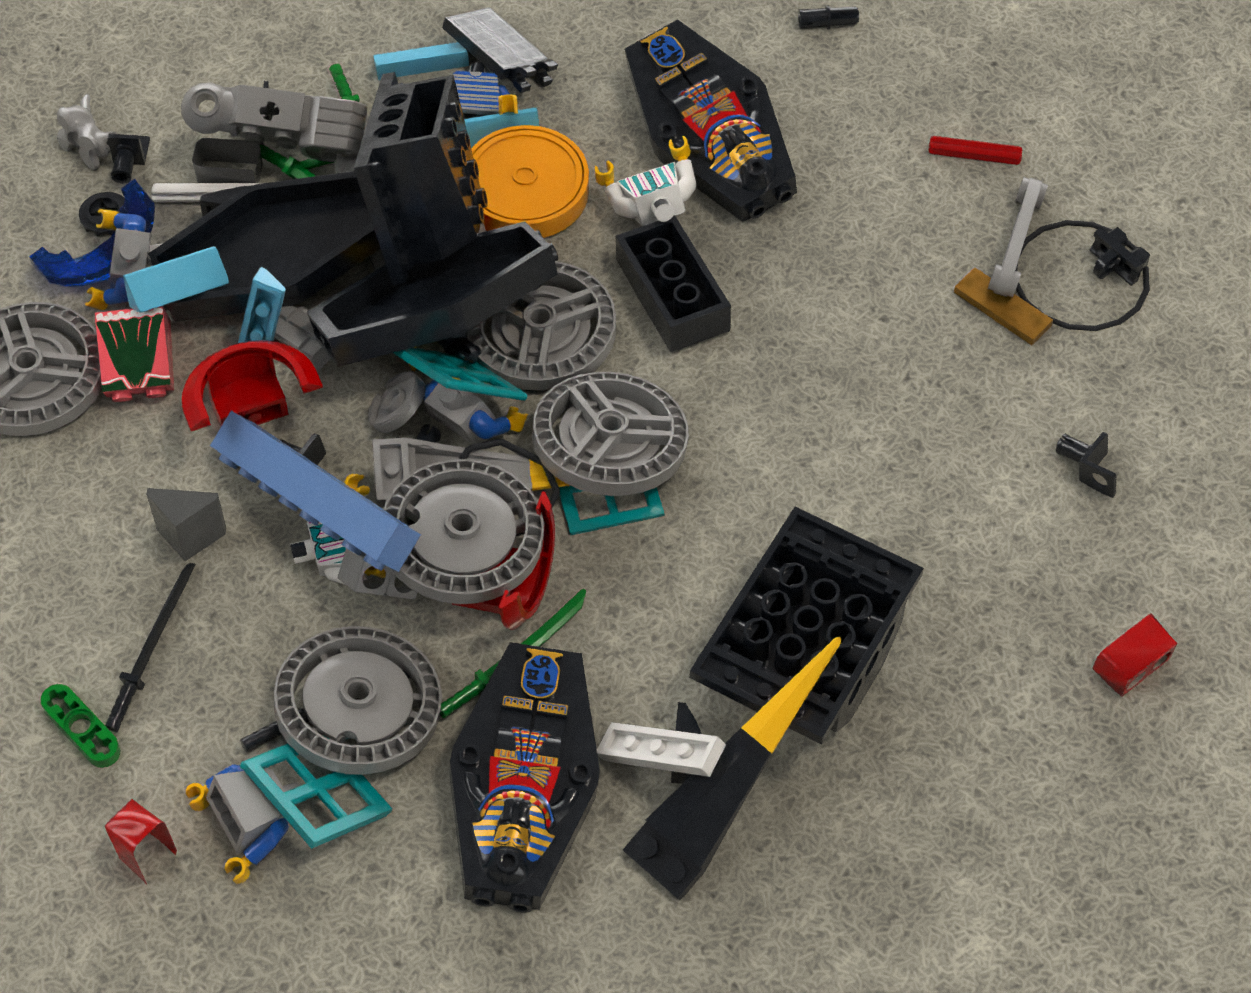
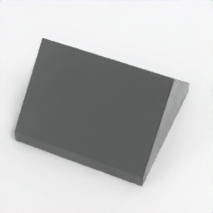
M147 488L146 495L157 531L184 561H187L226 534L227 528L218 493Z

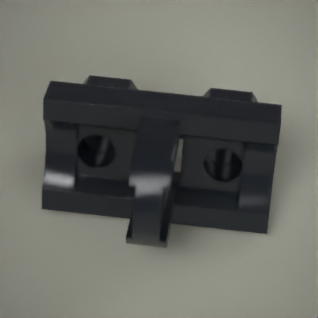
M1119 227L1108 232L1103 228L1096 230L1093 235L1095 241L1090 251L1099 259L1095 263L1093 273L1098 278L1104 279L1114 271L1131 286L1138 282L1141 271L1148 265L1150 254L1142 247H1136L1131 252L1127 250L1125 246L1127 245L1128 238L1126 233Z

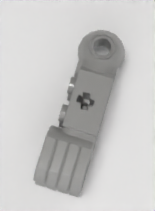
M212 82L199 83L191 87L185 93L181 103V115L185 123L196 132L202 134H213L218 131L229 132L232 137L245 138V140L255 141L259 145H263L264 141L277 142L278 147L285 149H295L296 145H299L302 155L311 159L334 163L336 157H354L358 155L369 119L367 105L353 100L308 96L305 93L247 85H238L230 88ZM211 100L215 102V106L209 112H201L198 110L201 102Z

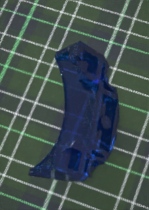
M133 179L121 188L125 200L124 205L118 212L143 217L146 221L145 232L151 233L155 218V203L139 183ZM116 231L108 240L93 251L74 259L67 250L59 252L60 254L49 253L44 247H41L29 256L31 264L50 284L78 287L105 281L110 278Z

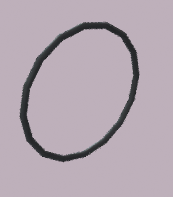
M1064 220L1041 226L1025 238L1021 254L1027 243L1044 231L1063 226L1103 228L1106 232L1112 229L1095 222ZM1129 240L1127 241L1126 246L1134 250L1136 246ZM1148 266L1143 269L1144 289L1135 307L1118 320L1093 326L1068 324L1050 317L1053 319V324L1068 330L1099 331L1121 325L1141 309L1150 291ZM1018 282L1016 291L1019 297L1038 309L1026 298Z

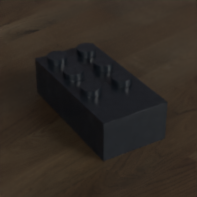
M675 215L669 221H656L615 236L616 260L670 352L731 331V304Z

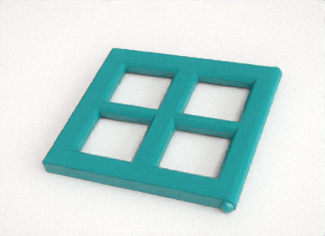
M414 347L394 352L395 355L447 389L521 401L527 399L525 392L478 362L470 363L454 354Z
M571 485L559 487V496L570 536L665 516L657 487L644 492L648 506L618 512L614 496L604 495L609 514L580 520L573 493L582 492L583 490H579Z
M289 744L244 760L240 764V768L245 771L311 849L384 818L393 809L361 774L332 772L316 779L296 757L299 754ZM286 760L304 780L305 784L283 792L264 769ZM349 782L369 806L347 815L327 791ZM318 796L337 820L315 829L295 804Z

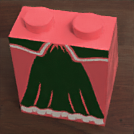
M163 306L141 313L134 309L95 313L102 392L106 397H112L113 402H125L132 400V395L146 393L147 398H160L167 395L166 391L174 390L171 320Z

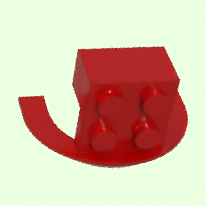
M247 341L225 347L213 353L192 371L183 388L182 408L191 432L210 426L209 416L203 403V393L207 384L211 404L220 427L230 411L243 416L257 425L289 415L286 398L277 379L273 359L285 364L295 374L303 394L323 388V384L312 362L299 350L273 341Z
M542 491L536 506L537 514L541 515L542 512L544 538L540 558L532 573L510 592L505 590L502 596L495 599L471 604L452 603V605L498 613L501 616L504 627L509 630L517 629L534 615L542 601L548 584L555 547V521L552 506L546 492ZM512 547L509 554L501 563L487 571L499 567L501 564L509 560L511 556L518 550V548Z

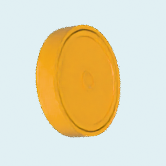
M512 126L490 133L471 148L473 158L478 164L480 187L485 189L488 199V206L483 211L486 231L525 221L534 230H539L543 238H546L572 225L585 209L589 197L588 164L580 148L565 135L541 126Z

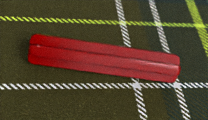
M931 136L929 142V153L934 155L1019 165L1022 159V147L942 136Z

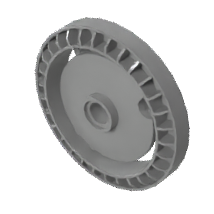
M555 261L558 275L543 283L537 290L529 292L494 314L491 324L492 336L500 352L493 347L484 333L486 320L467 331V340L481 349L477 362L517 388L527 390H549L568 378L594 372L606 360L613 347L616 337V312L613 300L607 289L587 271L571 264ZM597 316L596 330L587 342L591 329L590 318ZM510 355L519 356V360H514V359H512V358H510V357H508V356H510Z
M27 302L1 308L0 434L10 436L43 434L72 422L91 406L102 389L96 329L85 317L62 305L48 302ZM56 331L69 335L76 340L85 350L86 356L78 355L71 341Z
M616 372L580 374L553 386L538 403L532 427V442L535 452L542 464L554 476L579 490L608 496L642 493L658 487L669 480L678 471L685 458L689 437L685 414L679 404L666 391L640 377ZM567 410L559 426V443L554 435L552 425ZM660 445H666L665 448L658 455H656L659 451Z
M468 459L446 460L420 468L404 478L393 489L386 500L384 510L402 522L405 516L415 522V524L409 525V527L420 533L421 536L413 549L418 557L430 567L422 564L410 553L399 572L391 570L410 589L440 602L471 604L502 596L505 590L510 592L520 585L532 573L540 558L544 538V520L542 512L541 515L536 512L538 501L526 484L514 474L499 466L483 461ZM518 515L519 519L515 520L514 516ZM524 532L523 541L511 558L499 567L487 571L506 558L514 545L516 534Z
M348 626L316 634L302 642L289 654L276 677L274 713L280 732L287 743L300 756L330 771L366 775L398 767L414 758L427 745L434 735L439 722L442 693L435 668L426 655L414 644L401 636L382 629ZM402 670L410 676L419 694L413 693L409 679ZM310 671L311 673L307 677L303 688V707L307 718L314 726L313 728L304 721L294 701V694L299 683ZM412 707L420 708L419 712L411 711ZM404 725H409L402 733L383 741L397 733ZM348 738L356 739L358 745L344 744V742Z

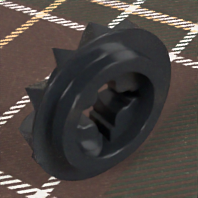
M114 192L94 194L87 198L79 209L80 223L83 224L86 232L94 231L97 236L102 232L112 235L113 230L96 227V224H101L103 220L102 213H98V210L105 207L107 210L130 214V205L122 195Z

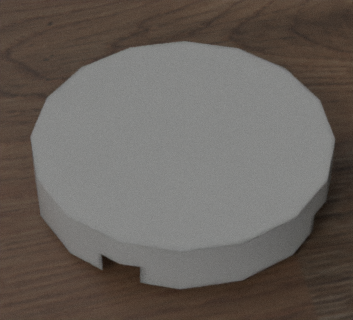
M407 371L397 374L385 383L384 387L387 390L383 395L377 394L373 398L369 408L368 420L379 432L386 434L395 431L404 425L420 406L425 395V383L413 372Z

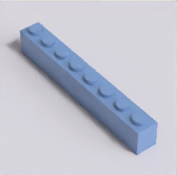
M230 411L210 444L212 448L221 453L220 461L234 469L240 466L241 468L238 472L240 475L254 483L260 480L261 482L258 485L260 489L274 497L279 493L281 495L278 500L279 502L294 511H297L298 508L302 509L299 516L318 526L319 522L323 525L320 529L322 532L338 541L340 537L344 538L342 546L357 555H361L364 552L366 556L363 560L381 571L387 566L399 572L421 536L420 533L254 422L233 411Z

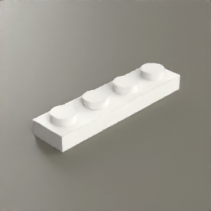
M611 722L597 748V755L607 762L710 777L726 744L718 736Z

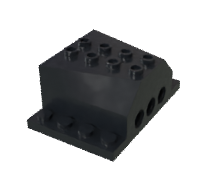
M395 72L382 74L354 165V171L392 284L396 285L406 283L409 269H412L413 265L443 260L478 238L480 225L484 224L483 211L488 206V199L485 189L480 187L478 164L473 158L454 75L403 84L398 83Z
M795 506L690 669L689 678L758 712L834 638L840 637V646L788 727L822 745L830 730L838 732L851 721L883 667L903 621L906 602L921 579L924 568Z

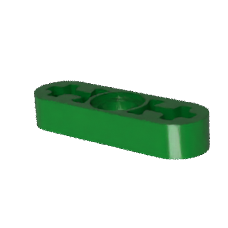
M55 684L44 690L41 695V705L49 719L92 765L100 768L113 765L118 760L121 752L114 734L68 686ZM53 698L64 699L70 711L65 715L59 705H53ZM80 719L89 720L91 725L84 733L77 734L71 731V726L75 721ZM96 736L102 746H108L110 752L106 755L102 752L97 753L96 747L91 740Z

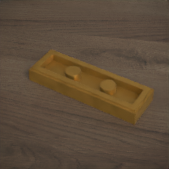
M977 268L972 269L954 288V293L1031 346L1052 326L1053 319L1017 295L1004 297L993 293L992 290L988 289L991 278Z

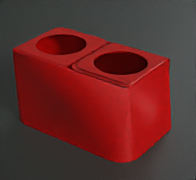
M1151 613L1108 645L1097 656L1092 669L1114 691L1123 697L1135 687L1133 686L1127 690L1135 678L1146 672L1143 678L1136 684L1138 685L1171 658L1177 642ZM1166 655L1167 659L1157 668L1153 669L1155 664Z
M133 799L118 811L105 826L119 859L145 883L144 876L134 857V850L149 833L163 843L174 855L177 853L166 824Z

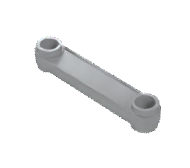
M1026 177L1022 179L1015 200L1021 203L1022 206L1019 208L1002 266L996 264L988 285V289L992 290L995 294L1013 297L1021 276V272L1015 271L1034 208L1040 209L1048 187L1047 184L1042 183L1040 180L1031 177L1030 179Z

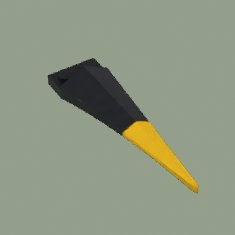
M840 637L834 638L725 743L726 746L710 777L692 774L645 819L646 823L623 849L628 856L677 899L681 900L706 871L769 758L840 646Z

